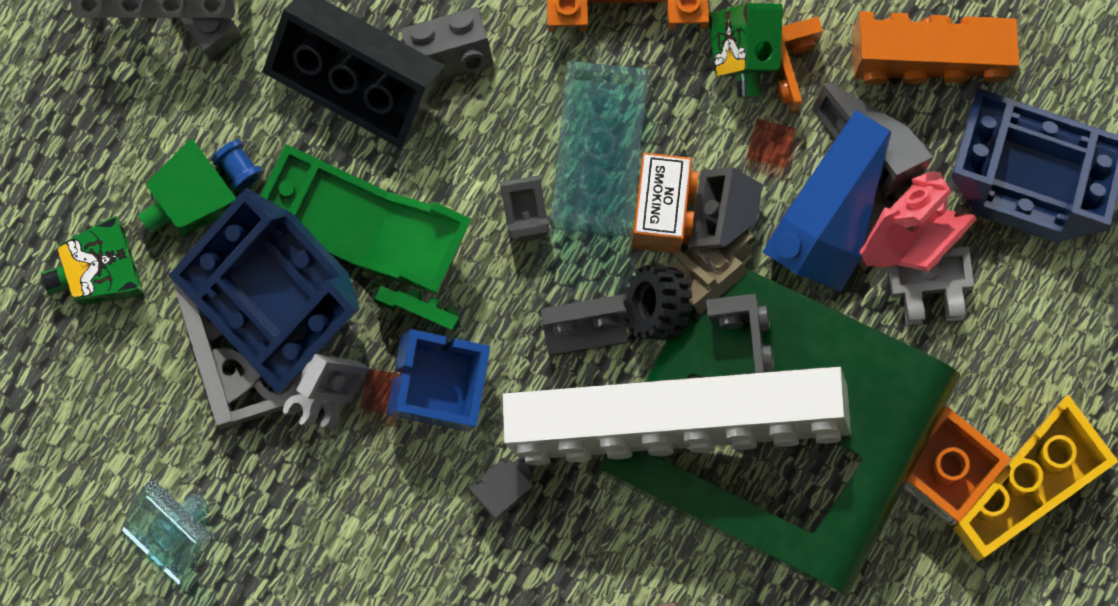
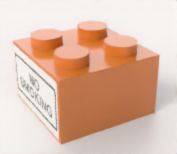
M643 152L631 244L632 249L677 254L680 252L682 243L689 244V238L692 235L694 211L686 209L687 204H694L698 183V171L691 170L692 158Z
M946 406L904 488L951 527H954L961 522L1010 462L1011 458Z

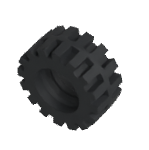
M644 265L642 268L635 270V275L630 276L628 279L630 286L625 287L624 294L627 295L626 300H623L627 311L624 320L629 321L627 327L629 331L634 332V336L652 340H673L676 338V335H681L684 331L682 325L688 324L689 318L687 313L692 311V305H689L692 291L687 290L690 283L688 279H684L685 274L682 271L672 267Z

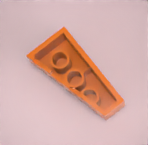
M859 11L851 32L853 79H863L864 84L867 85L885 84L888 82V78H904V83L921 84L927 82L928 77H944V82L961 83L967 81L968 76H984V81L1001 82L1008 80V75H1014L1019 67L1017 19L967 16L960 20V24L952 23V18L947 17V15H931L921 19L920 22H913L909 18L908 13H892L890 18L874 20V12Z

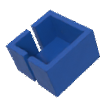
M413 329L408 330L400 336L394 371L401 372L402 374L392 380L386 415L461 431L475 428L478 421L491 346L460 339H453L446 343V336ZM442 346H444V347H443V351L437 350V349L441 348Z

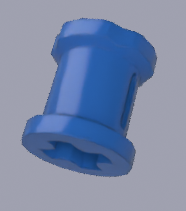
M235 139L225 144L211 158L212 163L215 166H220L232 182L231 188L235 193L249 187L264 173L260 166H254L242 150L244 144L240 139Z

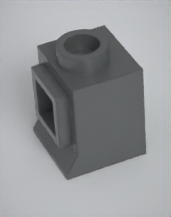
M519 458L514 462L510 459L506 463L501 459L480 477L482 484L470 485L469 490L497 522L534 490L533 485L530 483L534 475Z

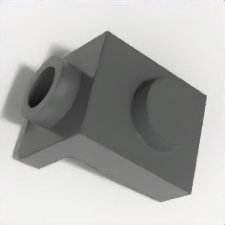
M539 175L499 182L510 238L518 237V241L522 242L533 241L541 238L542 233L550 231Z

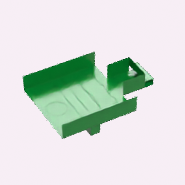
M374 282L371 286L372 292L377 294L375 300L378 304L394 311L397 306H400L453 330L455 325L461 328L458 317L459 313L448 307H444L442 310L440 300L433 296L429 303H426L423 294L412 288L406 294L399 290L394 292Z

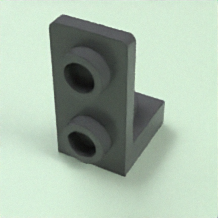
M756 293L706 300L707 314L713 326H719L722 330H734L744 327V322H750L755 373L773 371L775 367L772 346H765L763 332L770 330L768 306H761Z

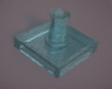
M154 479L141 488L120 528L178 585L192 573L213 537L198 522L209 513L208 505L202 497L197 494H191L183 503L179 504Z

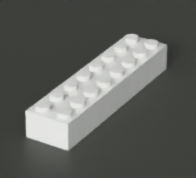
M841 367L503 394L504 443L519 459L525 460V464L528 465L549 464L550 458L566 457V461L585 462L591 460V455L607 454V458L626 459L632 457V452L648 451V454L652 456H666L673 454V449L689 447L690 452L707 453L715 451L716 445L732 444V449L748 450L756 448L757 442L773 441L775 446L788 447L798 445L799 439L816 438L817 443L826 444L841 441V436L851 435L848 386Z

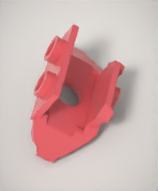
M928 172L913 178V185L890 209H883L876 225L859 253L866 266L886 268L898 265L929 272L931 268L940 262L943 255L957 241L962 239L965 232L977 219L972 214L947 210V198L951 195V190L944 181L941 172ZM908 227H914L910 231L907 229Z

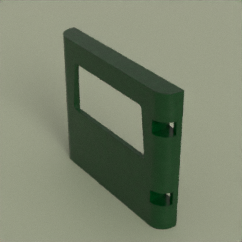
M747 269L748 273L719 298L756 293L761 306H768L770 330L763 331L765 346H772L775 367L773 371L768 372L841 367L848 386L851 435L841 436V441L834 444L859 455L862 458V462L817 530L813 533L807 532L661 459L659 456L649 455L648 451L632 452V457L626 459H610L605 454L597 471L847 598L961 376L959 372L945 362ZM692 305V311L687 313L689 322L687 325H682L684 331L681 335H676L675 339L666 340L644 382L689 379L692 376L705 378L755 374L750 322H744V327L739 329L722 330L719 326L712 325L706 308L699 323L691 321L696 310Z

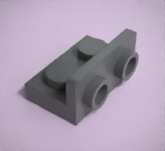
M616 295L541 309L548 354L555 356L626 343L628 341V334L624 320L625 306L623 296Z

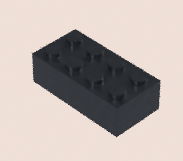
M293 0L282 12L262 73L402 150L422 126L445 65L326 0Z

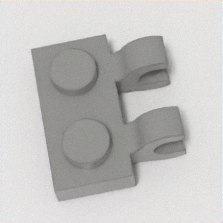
M969 247L949 249L940 259V262L931 268L929 272L898 265L887 267L891 298L904 297L906 326L923 324L922 320H925V310L922 295L944 293L946 322L963 321V316H966L963 291L974 288Z
M314 354L312 360L306 364L302 371V380L296 389L300 394L287 399L283 407V413L295 416L299 407L302 406L303 415L298 423L304 426H311L315 423L320 410L323 408L325 415L320 426L323 428H333L339 420L341 408L344 403L351 404L369 368L357 360Z

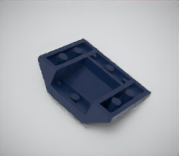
M977 88L951 178L978 216L1053 242L1108 231L1111 226L1118 196V135Z
M245 189L169 274L172 280L277 394L282 393L303 371L306 364L312 360L314 354H318L360 309L349 273L294 214L249 189Z

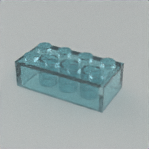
M568 61L552 201L551 229L621 237L632 236L649 69Z

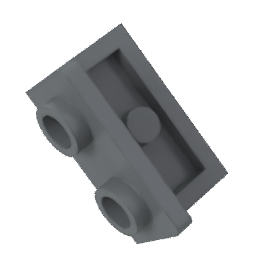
M477 7L400 29L406 45L445 65L439 82L487 69L494 65L488 38Z

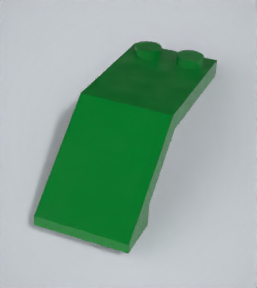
M285 144L260 195L294 214L333 257L363 271L435 294L471 222V218L435 201L432 205L385 191Z

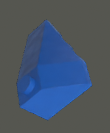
M855 110L782 218L764 248L763 253L794 273L841 292L862 259L859 251L865 245L869 221L872 220L877 186L882 176L892 131L862 112Z

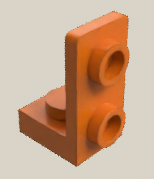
M818 16L782 26L781 66L779 68L782 80L777 81L776 84L782 104L789 103L792 113L799 112L803 102L787 50L792 49L793 54H800L816 47L815 42L820 41L823 33Z

